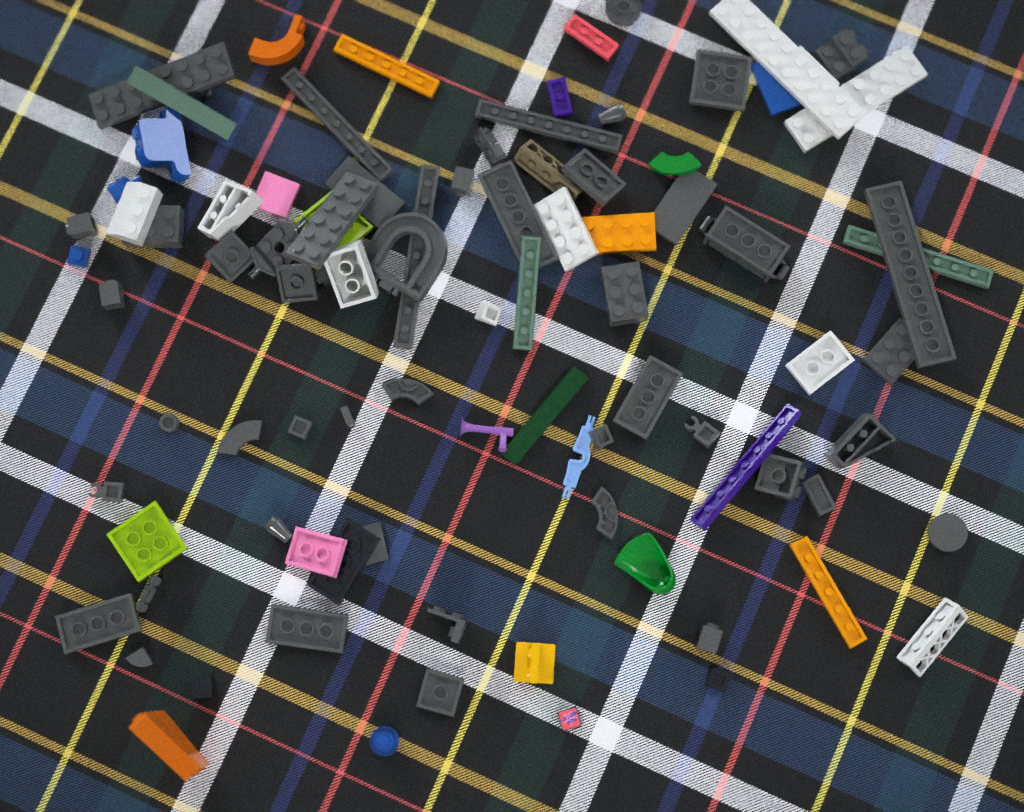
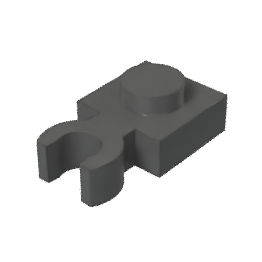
M691 416V421L695 424L689 426L685 423V429L689 432H695L693 438L709 449L720 435V432L706 421L702 425L699 424L698 419L695 416Z
M104 481L103 487L97 483H90V486L97 488V492L94 494L89 493L88 496L98 498L102 495V501L123 503L124 483Z

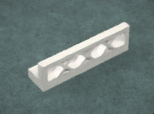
M945 597L896 658L910 667L918 677H921L969 617L960 605ZM959 614L960 617L957 619L956 622H954V621H955V618H956L957 615ZM947 630L945 636L942 637L944 631ZM935 645L932 652H930L931 647ZM922 660V664H921V665L919 666V668L917 669L916 666H917V665L919 664V662Z

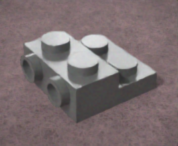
M847 28L831 37L830 41L814 51V55L823 67L837 81L865 63L868 58L866 47L864 45L860 46L856 41L857 36L854 31H849Z
M769 454L761 464L754 489L794 502L795 497L799 498L801 494L799 484L801 479H805L807 468H804L805 464L802 461Z

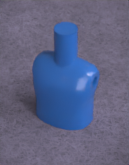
M140 175L131 180L126 176H121L114 183L107 186V189L118 204L127 182H142L143 180Z

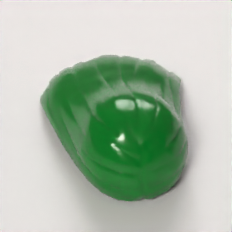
M644 533L633 538L618 553L615 565L634 577L651 592L664 595L675 587L676 575L661 546L651 533Z

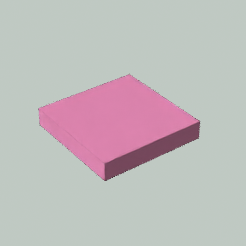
M265 171L256 191V194L264 201L258 209L286 219L300 189V184Z

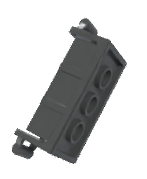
M728 206L724 207L718 218L707 216L699 227V230L705 236L703 244L706 245L708 243L709 246L763 279L766 276L764 279L765 283L770 278L782 281L790 269L783 260V257L791 245ZM712 221H714V224L712 225L711 229L708 233H706V230L708 229ZM779 263L783 264L777 275H773Z

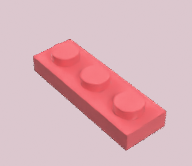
M575 13L564 26L563 30L607 61L619 48L618 43Z

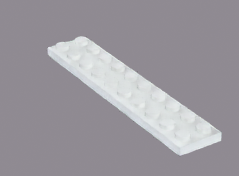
M722 0L709 11V15L837 139H840L866 115V112L750 0Z

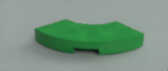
M661 152L648 163L651 169L666 176H683L702 167L701 163L690 152L681 156H669Z

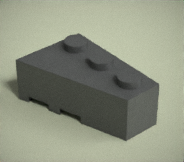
M864 413L829 448L824 456L836 468H846L865 458V456L895 442L897 439L871 413Z

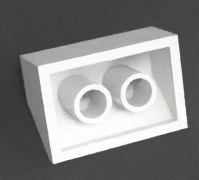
M127 182L106 234L142 247L163 197L160 190L142 182Z
M362 240L353 241L335 248L324 265L340 308L376 299L380 291L375 282Z

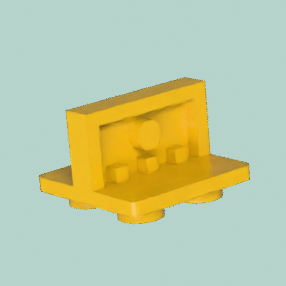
M517 642L514 681L553 684L555 644Z

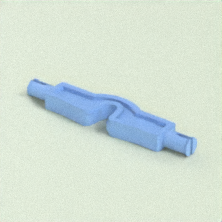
M588 415L586 425L581 427L579 436L573 446V451L581 454L583 458L581 460L569 459L563 481L565 488L561 496L565 498L568 491L566 499H569L572 488H576L581 471L586 468L590 460L589 446L591 438L588 432L594 430L593 425L596 419L593 416L590 423L591 415Z

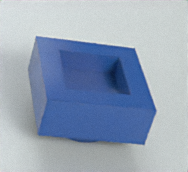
M71 245L67 264L88 268L91 250Z

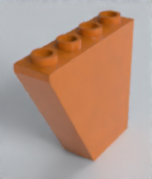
M165 710L149 711L143 714L140 712L131 720L133 723L128 728L184 781L194 778L209 765Z

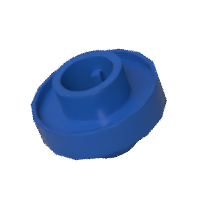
M388 726L377 728L370 737L372 750L380 756L391 755L399 746L398 733Z

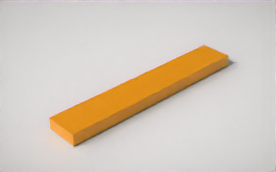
M344 34L340 36L334 47V52L431 99L440 84V80Z
M808 536L789 545L849 649L867 640L866 635Z

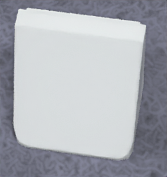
M481 301L475 319L496 326L502 308L488 301Z

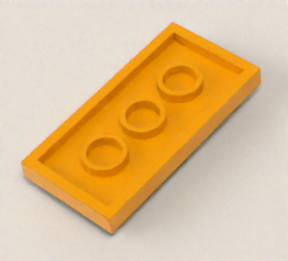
M655 212L582 217L599 254L657 251Z

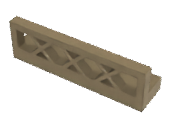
M529 140L519 148L513 161L552 192L567 187L575 202L579 194L584 191L574 184L569 177L559 172L564 164L533 140Z

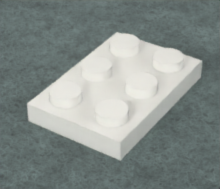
M830 330L787 363L785 367L806 393L810 395L855 361V359Z

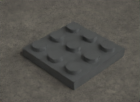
M697 49L689 104L744 112L752 57Z

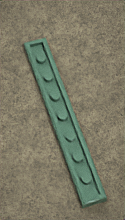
M852 225L847 226L842 244L883 256L877 233ZM923 248L931 272L988 289L990 287L994 270Z

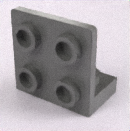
M434 606L433 609L428 608L427 612L457 622L456 626H451L448 636L451 637V642L460 644L467 625V621L464 620L465 616L452 612V615L445 614L446 610Z

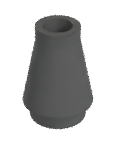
M615 104L598 114L602 125L620 122L627 118L623 104Z
M275 515L264 526L267 532L284 543L293 536L280 517L277 518Z

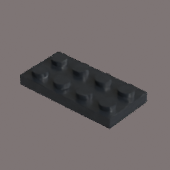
M350 518L346 519L336 535L338 538L348 540L337 578L314 572L306 584L338 606L345 599L381 538Z

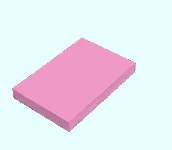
M296 526L284 564L337 578L348 540Z

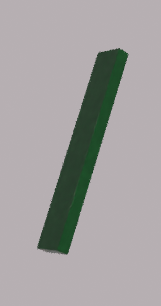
M574 366L506 446L507 451L501 452V455L516 466L589 378Z

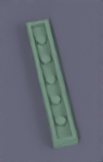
M137 65L126 82L226 140L230 138L237 125L236 122Z
M522 235L513 349L532 351L541 237Z

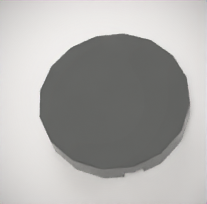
M607 0L605 7L607 18L618 26L633 24L641 15V0Z
M951 513L940 514L934 517L927 529L931 545L943 552H954L960 549L966 543L968 536L964 521L959 516Z

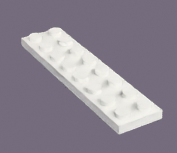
M906 45L841 85L840 88L868 114L926 78L928 73ZM806 108L783 123L804 153L833 136Z

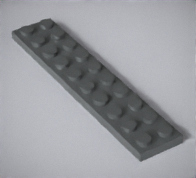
M902 180L866 188L864 194L917 368H925L956 360L957 357Z

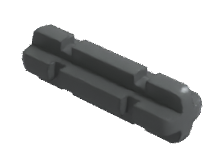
M155 575L150 577L149 585H146L139 598L141 600L135 606V609L144 613L148 608L147 604L151 602L157 590L156 587L161 583V578Z

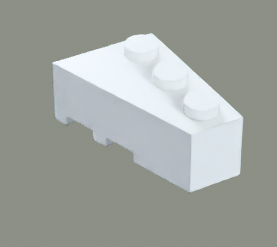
M225 180L200 222L198 229L209 238L220 241L230 230L235 231L264 201L255 192Z

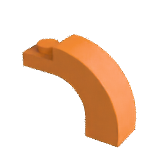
M295 14L288 33L278 41L267 42L254 38L248 53L251 61L262 65H278L294 58L305 44L303 34L306 24L303 17Z

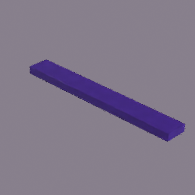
M786 404L690 518V521L705 531L802 416V412Z

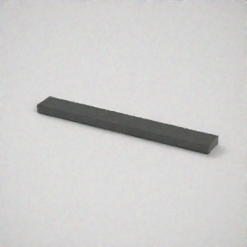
M295 67L281 77V81L377 180L382 183L394 172V169Z
M480 98L475 112V118L615 154L619 152L623 137L622 134Z

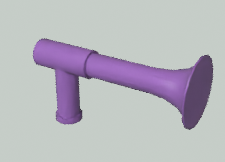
M462 417L460 436L465 432L500 435L498 451L506 452L507 436L513 437L514 428L474 425L465 422Z

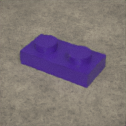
M565 77L548 80L547 87L554 117L572 115L573 111Z

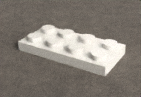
M567 187L559 189L534 204L537 214L566 272L599 254Z

